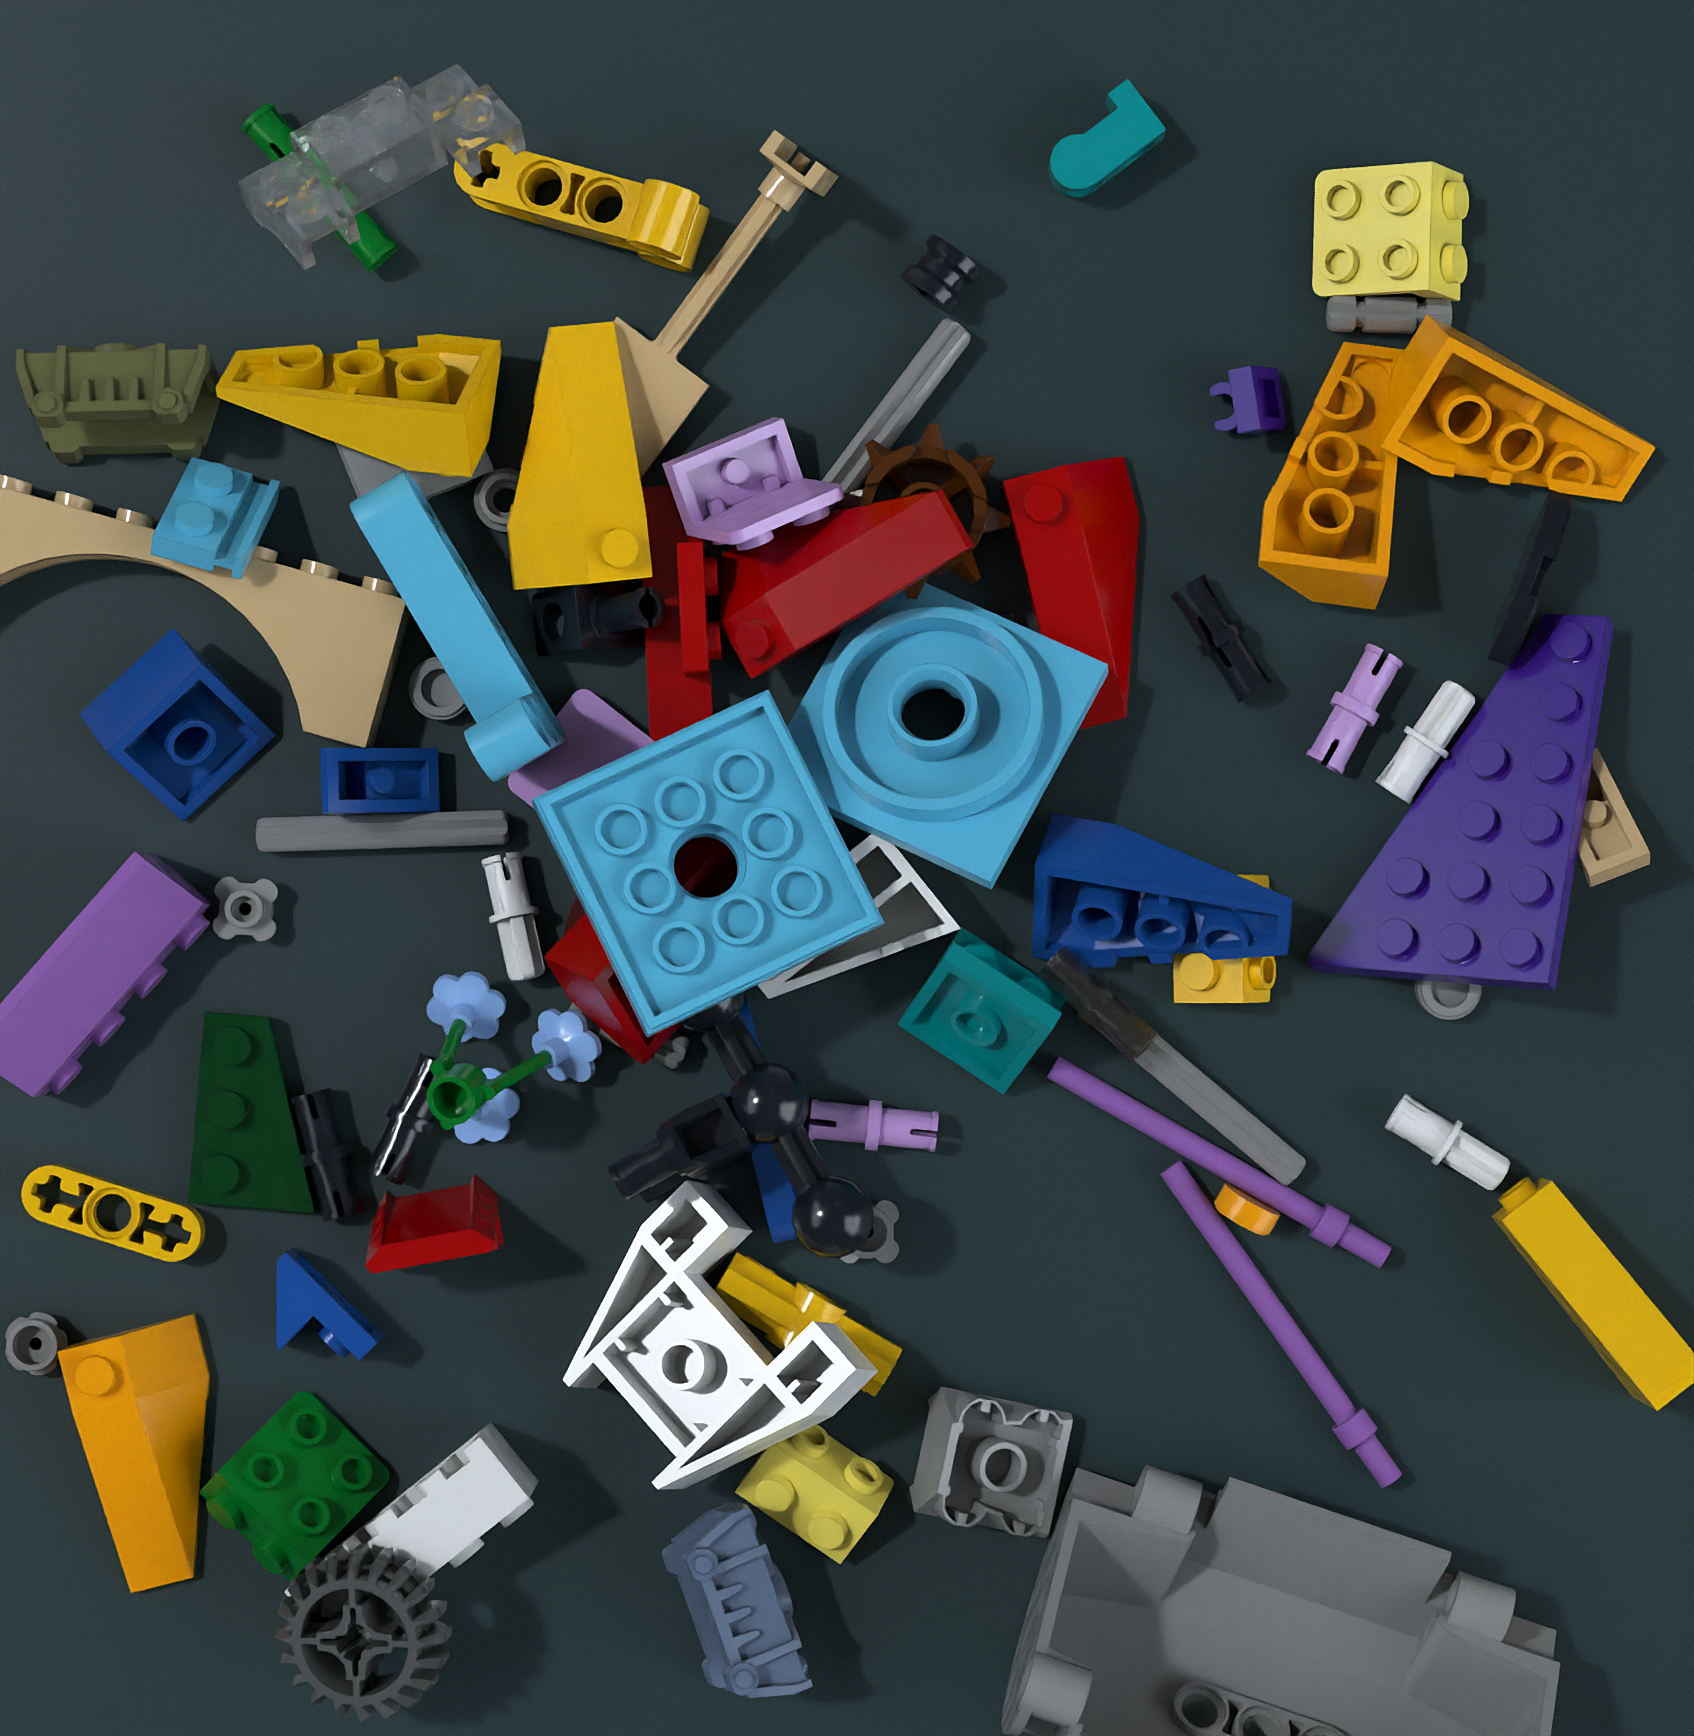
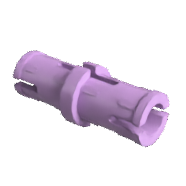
M1367 644L1364 648L1365 652L1352 673L1343 693L1335 692L1330 701L1334 709L1311 749H1308L1306 756L1311 760L1321 764L1333 742L1337 743L1338 746L1326 768L1341 775L1366 726L1373 727L1380 716L1375 710L1398 669H1401L1404 664L1399 658L1389 653L1378 674L1373 675L1372 670L1380 658L1383 649L1372 644Z
M812 1099L810 1119L835 1122L810 1120L808 1135L811 1140L823 1139L865 1143V1150L877 1151L878 1145L935 1152L936 1132L911 1129L938 1131L939 1111L924 1112L882 1108V1101L869 1100V1106Z

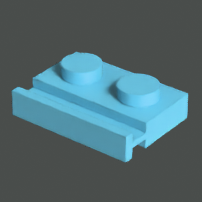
M192 457L152 535L151 555L211 572L214 571L215 566L231 569L232 577L241 580L277 505L281 481L271 479L269 485L252 481V473Z

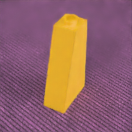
M1526 1177L1500 1196L1498 1201L1502 1204L1503 1208L1491 1217L1633 1398L1658 1411L1694 1383V1352L1553 1181L1541 1177L1533 1183L1529 1177Z

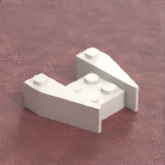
M686 1180L641 1225L563 1378L568 1387L595 1389L608 1378L676 1456L652 1481V1484L658 1490L685 1489L834 1416L878 1372L876 1367L840 1327L833 1323L813 1321L776 1358L771 1355L705 1280L752 1230L712 1185Z

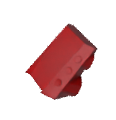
M475 1173L470 1184L396 1198L387 1190L372 1220L365 1267L370 1273L374 1274L482 1254L499 1249V1245L504 1244L497 1205L498 1194Z

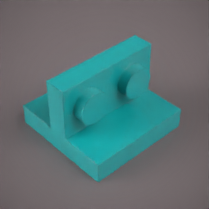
M961 927L897 1025L1001 1094H1004L1053 1030L1062 1015L1060 1009L1068 997Z

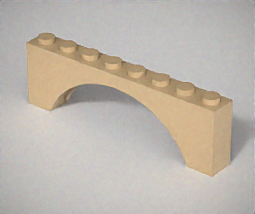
M0 474V587L30 572L53 565L84 560L138 562L161 567L187 576L225 598L264 637L289 679L298 705L304 732L359 748L374 747L411 615L403 599L399 598V592L393 583L364 576L361 587L337 580L340 569L307 559L302 560L300 570L276 563L278 552L261 546L256 547L241 580L232 577L231 569L215 566L214 571L211 572L151 555L152 535L155 531L153 527L156 519L154 517L123 508H118L116 518L107 517L92 512L94 501L62 491L56 492L54 502L30 495L33 484Z

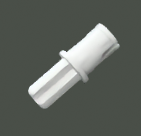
M1448 680L1444 682L1414 728L1405 727L1403 731L1408 734L1375 782L1410 804L1421 783L1440 756L1446 759L1449 755L1444 749L1474 706L1475 697L1472 693L1453 681Z
M521 852L506 853V857L503 858L507 880L504 876L500 855L481 860L482 867L485 869L494 915L489 917L490 924H497L506 970L511 981H526L537 978L545 973L543 955L534 916L540 914L538 906L531 905Z
M1406 1093L1399 1101L1384 1127L1432 1156L1431 1163L1437 1166L1442 1161L1487 1190H1494L1498 1187L1509 1170L1510 1161L1508 1158L1461 1130L1463 1125L1461 1121L1456 1120L1454 1124L1424 1107V1105Z

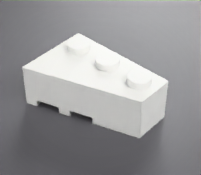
M871 834L853 848L850 854L884 923L859 937L758 984L766 997L770 999L961 928L896 846Z

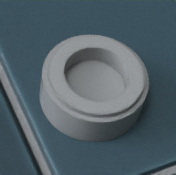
M437 657L429 658L416 667L409 681V695L413 705L421 714L436 721H450L460 717L468 710Z
M1416 980L1415 995L1422 1009L1429 1015L1438 1019L1455 1020L1466 1016L1476 1007L1481 996V985Z

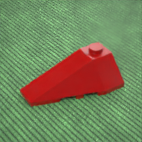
M1124 456L1062 465L1003 481L1000 490L1006 513L1011 517L1010 529L1037 632L1108 664L1109 673L1078 730L1126 718L1140 517Z
M942 489L878 501L873 504L844 510H832L825 518L807 525L794 526L792 522L773 529L774 538L761 546L748 550H737L735 545L722 554L720 625L750 678L753 679L793 661L969 550L974 544Z
M698 837L677 851L674 859V872L678 882L686 891L698 897L711 898L725 893L734 884L737 876V863L734 854L723 842L710 837ZM586 913L544 956L545 961L569 1000L636 1061L645 1065L681 1026L677 1023L646 1037Z

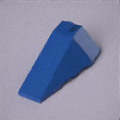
M1052 813L1035 862L1032 957L1091 968L1115 967L1118 958L1148 956L1151 964L1172 963L1174 954L1203 952L1212 960L1287 955L1290 946L1293 899L1117 824Z

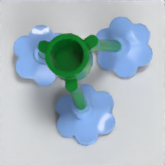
M466 972L460 978L445 974L435 981L433 986L434 997L429 1000L427 1005V1015L431 1021L443 1026L447 1037L439 1057L430 1064V1071L436 1080L430 1084L427 1091V1103L433 1115L440 1120L442 1128L450 1130L454 1127L457 1138L462 1142L472 1144L480 1141L482 1138L491 1142H497L505 1138L510 1131L509 1118L513 1117L520 1108L518 1094L507 1087L542 1067L546 1068L549 1075L558 1081L572 1078L577 1082H584L595 1074L594 1060L600 1056L602 1045L598 1036L588 1030L585 1016L575 1009H569L561 1013L559 1010L551 1008L542 1012L538 1017L539 1031L532 1037V1047L536 1055L504 1073L493 1067H486L481 1070L477 1066L467 1063L455 1064L453 1060L460 1042H465L473 1036L480 1039L494 1037L500 1025L498 1018L504 1013L506 1008V999L499 991L490 989L485 976L478 972Z

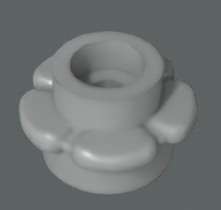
M34 1312L28 1318H16L9 1325L5 1334L7 1340L5 1354L9 1363L17 1370L29 1371L30 1374L36 1376L45 1375L53 1371L57 1366L56 1361L59 1359L57 1352L68 1346L65 1331L59 1330L57 1320L44 1312ZM34 1337L39 1338L42 1342V1346L38 1350L33 1349L30 1345V1341Z

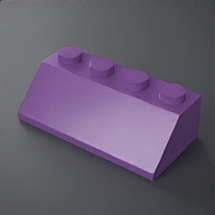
M134 851L0 1003V1076L32 1097L46 1095L50 1089L56 1095L60 1094L82 1070L83 1066L77 1059L92 1041L101 1047L123 1024L125 1017L119 1011L136 993L143 999L163 979L168 970L161 963L178 945L185 951L203 934L210 924L204 917V914L211 908L213 903L157 854Z

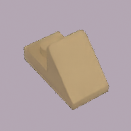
M1598 748L1594 749L1576 859L1589 887L1650 864V851Z

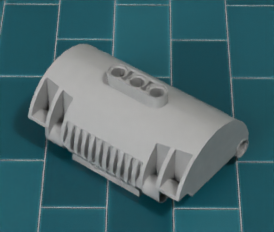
M1148 1464L1144 1467L1135 1487L1076 1468L1052 1531L1029 1602L1010 1672L1001 1722L1002 1733L1010 1736H1019L1022 1731L1034 1736H1551L1560 1671V1662L1553 1660L1557 1630L1513 1616L1516 1601V1591L1514 1588L1458 1570L1454 1575L1444 1572L1450 1562L1452 1552L1232 1477H1229L1223 1490L1220 1489L1217 1494L1202 1490L1203 1484L1201 1482Z

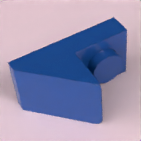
M438 748L320 749L322 813L359 815L370 813L440 812Z
M295 1247L286 1251L277 1260V1351L283 1349L314 1317L323 1325L317 1331L319 1336L333 1351L343 1358L351 1352L360 1361L384 1338V1335Z

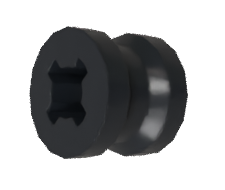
M931 234L924 243V255L917 264H909L900 277L911 289L930 304L945 313L951 314L958 305L957 294L964 285L974 284L981 271L966 255L953 245Z

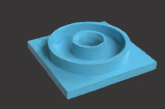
M925 583L917 600L907 599L906 591L904 590L842 629L787 728L831 816L992 890L1109 673L1108 664ZM930 689L945 690L950 696L960 699L965 707L964 718L960 726L947 737L936 740L915 736L902 722V713L906 702L917 693Z
M769 690L623 756L532 800L535 811L646 1037L654 1035L859 937L884 923ZM710 837L717 839L727 845L734 854L737 863L736 880L729 890L719 896L711 898L695 896L686 891L676 878L674 872L675 855L681 846L694 838Z

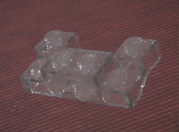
M457 63L412 88L398 75L320 118L310 121L305 126L289 134L293 148L292 153L241 179L238 183L247 210L261 227L267 228L279 238L304 270L316 264L311 243L335 230L339 231L349 245L361 239L355 215L448 165L445 148L472 178L482 172L478 152L503 140L509 149L517 155L526 150L520 120L488 84L478 87Z

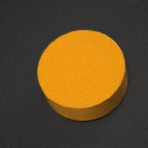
M1224 1183L1214 1201L1215 1208L1224 1216L1262 1236L1271 1233L1281 1215L1273 1207L1230 1183Z

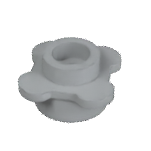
M234 877L222 878L215 886V895L220 899L219 916L213 921L214 932L225 940L232 939L236 935H252L257 941H267L272 938L277 929L276 923L272 919L274 915L273 902L279 894L275 883L265 878L259 879L256 883H239ZM243 903L251 905L252 910L250 914L243 915L240 912V906Z
M881 1200L876 1205H872L874 1211V1234L867 1238L866 1242L853 1254L841 1257L842 1261L855 1263L859 1258H876L881 1263H889L897 1257L899 1245L894 1240V1223L899 1218V1211L894 1203L888 1200Z

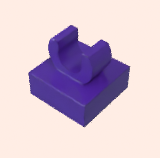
M1250 365L1228 370L1230 382H1220L1209 389L1210 396L1212 397L1231 396L1233 400V415L1227 419L1214 421L1215 429L1237 432L1238 434L1264 436L1287 431L1278 368Z

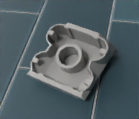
M940 1386L927 1400L930 1409L914 1484L909 1487L914 1512L937 1516L957 1526L971 1527L976 1524L1001 1529L1013 1535L1046 1538L1051 1527L1073 1423L1071 1413Z

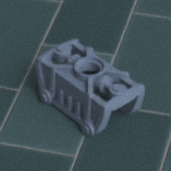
M726 1503L710 1509L671 1539V1544L665 1547L661 1554L667 1572L677 1575L706 1657L701 1667L707 1683L747 1698L794 1695L813 1687L811 1678L807 1675V1662L803 1654H800L797 1650L802 1645L791 1617L793 1615V1606L788 1588L779 1569L772 1562L766 1544H758L755 1536L757 1522L752 1510L743 1503Z

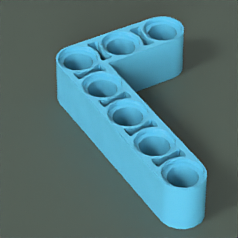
M403 470L350 502V509L363 534L477 723L465 730L464 736L474 757L486 775L493 782H496L565 743L566 736L555 714L411 475L406 470Z

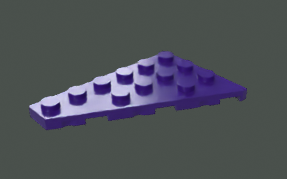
M1545 614L1515 657L1514 662L1508 667L1455 743L1447 758L1439 766L1311 950L1308 965L1316 972L1555 991L1614 624L1608 616Z

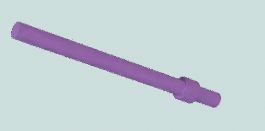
M1061 1056L1057 1057L1046 1078L1311 1229L1309 1236L1324 1245L1333 1248L1337 1244L1377 1268L1383 1265L1389 1255L1392 1246L1350 1223V1215L1330 1203H1326L1324 1207L1320 1206Z
M1178 1160L1160 1173V1176L1336 1423L1331 1429L1345 1449L1353 1448L1381 1488L1396 1481L1402 1473L1374 1433L1378 1428L1363 1407L1355 1408L1182 1161Z

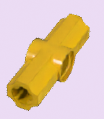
M739 1251L735 1253L714 1289L738 1317L767 1333L765 1338L782 1350L813 1321L837 1324L878 1370L861 1388L864 1393L867 1392L874 1397L884 1385L902 1352L900 1346L845 1315L847 1310L832 1299L801 1282H797L796 1285L776 1274L772 1269H768L750 1256H745Z

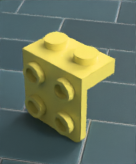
M1433 161L1331 169L1320 172L1315 180L1312 275L1314 292L1324 298H1330L1334 295L1371 296L1412 293L1423 298H1444L1450 301H1460V283L1465 280L1468 267L1466 252L1461 245L1462 219L1467 216L1469 209V194L1463 182V174Z

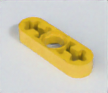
M49 1164L39 1167L27 1176L22 1186L21 1197L26 1211L36 1220L163 1261L176 1262L190 1257L199 1250L205 1239L206 1228L204 1220L194 1207L67 1165ZM57 1176L62 1179L60 1189L76 1196L84 1195V1184L92 1186L94 1189L83 1205V1222L75 1220L73 1217L80 1206L60 1202L54 1205L52 1211L45 1208L46 1197L37 1193L39 1184L50 1183ZM108 1194L122 1196L127 1200L131 1208V1219L128 1225L120 1231H111L104 1228L97 1218L96 1210L98 1203ZM145 1203L153 1205L155 1208L148 1219L160 1223H168L174 1219L175 1215L183 1217L182 1228L191 1232L190 1240L178 1242L174 1249H170L166 1246L167 1236L152 1229L144 1230V1241L135 1239L134 1235L144 1221Z

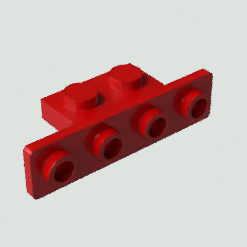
M670 486L642 488L653 577L642 578L643 587L645 589L653 587L659 591L666 605V614L663 622L656 627L645 628L650 738L655 742L713 715L710 660H722L720 621L709 622L707 596H719L717 557L705 556V539L686 534Z

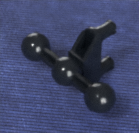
M745 991L679 1022V1025L693 1032L707 1034L734 1083L728 1095L720 1093L664 1121L659 1125L660 1129L655 1132L656 1139L610 1165L608 1171L621 1195L626 1200H629L640 1193L645 1202L650 1203L691 1178L709 1181L733 1167L752 1151L759 1148L758 1144L769 1145L798 1195L792 1206L791 1219L796 1238L806 1250L822 1258L838 1259L853 1254L866 1242L873 1228L874 1211L869 1196L859 1184L843 1176H831L803 1127L809 1109V1096L805 1084L793 1070L781 1064L766 1062L739 1014L744 1004Z

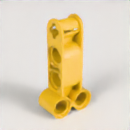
M478 140L466 145L459 152L454 163V175L457 184L465 193L469 194L478 206L486 210L638 252L640 258L655 265L679 272L692 273L710 210L699 204L700 196L689 189L655 179H646L645 183L642 184L484 140ZM495 166L500 172L498 178H487L482 185L477 180L479 173H490ZM551 179L562 182V191L556 201L546 206L535 204V193L543 182ZM610 196L622 198L623 204L619 216L607 223L595 221V209L599 202Z

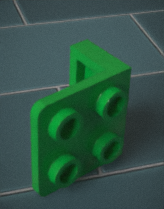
M300 1391L210 1479L199 1493L207 1500L206 1507L212 1517L223 1527L230 1530L236 1529L253 1546L252 1553L266 1570L275 1575L282 1574L290 1582L386 1485L389 1480V1472L311 1393Z

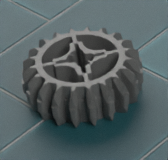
M368 1542L359 1544L352 1551L351 1555L341 1546L334 1548L327 1555V1560L322 1557L314 1558L305 1567V1574H298L290 1582L288 1592L291 1596L286 1597L279 1605L277 1613L287 1621H284L276 1629L274 1638L291 1644L281 1654L279 1664H297L300 1671L293 1677L292 1687L303 1686L309 1682L316 1689L312 1693L311 1705H319L328 1697L333 1700L334 1718L344 1716L351 1706L354 1707L360 1723L364 1720H369L376 1710L384 1719L393 1717L400 1710L401 1705L407 1709L412 1708L422 1698V1691H430L439 1680V1673L436 1669L442 1668L448 1661L450 1651L441 1644L451 1637L453 1626L437 1621L446 1612L448 1601H430L427 1594L435 1587V1578H427L419 1583L412 1576L417 1567L416 1559L408 1560L401 1568L394 1565L393 1547L384 1548L376 1559L373 1557ZM348 1589L349 1600L343 1605V1612H336L331 1618L321 1617V1608L326 1594L336 1590ZM384 1601H386L395 1611L390 1609ZM355 1624L364 1627V1631L359 1633ZM366 1632H369V1634L372 1637V1641L366 1639L365 1637H363V1635ZM397 1647L408 1648L407 1659L403 1669L394 1673L379 1675V1664L384 1660V1653H392Z

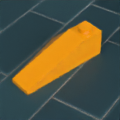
M1343 342L1314 401L1305 424L1288 454L1281 473L1265 501L1262 514L1258 566L1312 602L1375 610L1387 581L1398 456L1380 447L1377 441L1393 369L1405 351L1404 349Z

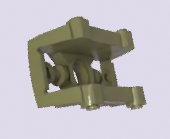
M107 343L96 346L93 350L57 345V352L27 353L25 349H17L15 368L27 407L32 417H35L40 426L48 450L52 451L55 459L60 464L79 463L84 455L171 453L177 461L191 460L192 457L199 458L202 446L207 444L220 405V398H217L216 385L219 382L218 373L206 345L198 344V349L167 350L166 343H156L143 348L127 343Z

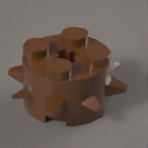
M929 423L918 446L906 445L894 452L873 439L869 441L865 446L873 470L867 476L864 489L844 493V498L836 502L835 506L844 510L873 504L878 501L942 489L974 546L905 589L907 599L917 600L928 578L940 577L950 571H954L972 584L977 582L981 577L973 552L978 547L981 535L1010 528L1011 517L986 504V489L982 482L994 465V458L988 454L966 461L957 452L950 449L945 450L939 424Z

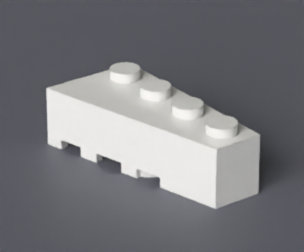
M490 1422L337 1547L343 1546L351 1555L352 1551L359 1544L368 1542L374 1559L384 1548L393 1547L394 1565L399 1568L408 1560L416 1559L417 1567L412 1576L420 1583L424 1579L429 1578L447 1562H450L454 1569L465 1562L484 1545L480 1536L498 1522L506 1528L534 1505L530 1496L539 1481ZM287 1588V1589L284 1591V1593H285L287 1596H291L290 1593L288 1592V1589H289V1588ZM348 1589L336 1590L326 1594L321 1608V1617L331 1618L336 1612H343V1605L349 1600ZM355 1624L359 1633L364 1631V1627ZM366 1632L363 1637L369 1639L371 1635L369 1632Z

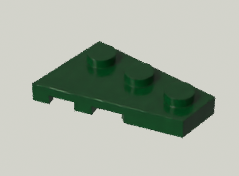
M204 1012L187 1203L303 1213L318 1212L314 1193L310 1188L306 1167L303 1166L301 1158L304 1151L293 1117L288 1096L289 1088L271 1016Z

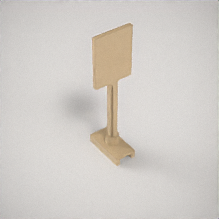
M776 130L772 132L759 150L774 166L758 187V190L762 192L658 337L651 341L620 317H616L614 320L640 480L643 479L710 387L708 383L678 361L677 356L782 210L784 209L789 212L805 189L824 197L839 177L817 161L805 176L802 172L811 160L799 152L792 163L789 164L787 161L798 146Z

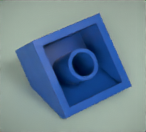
M174 628L165 634L79 714L104 750L181 821L188 818L276 736L272 729L222 675Z

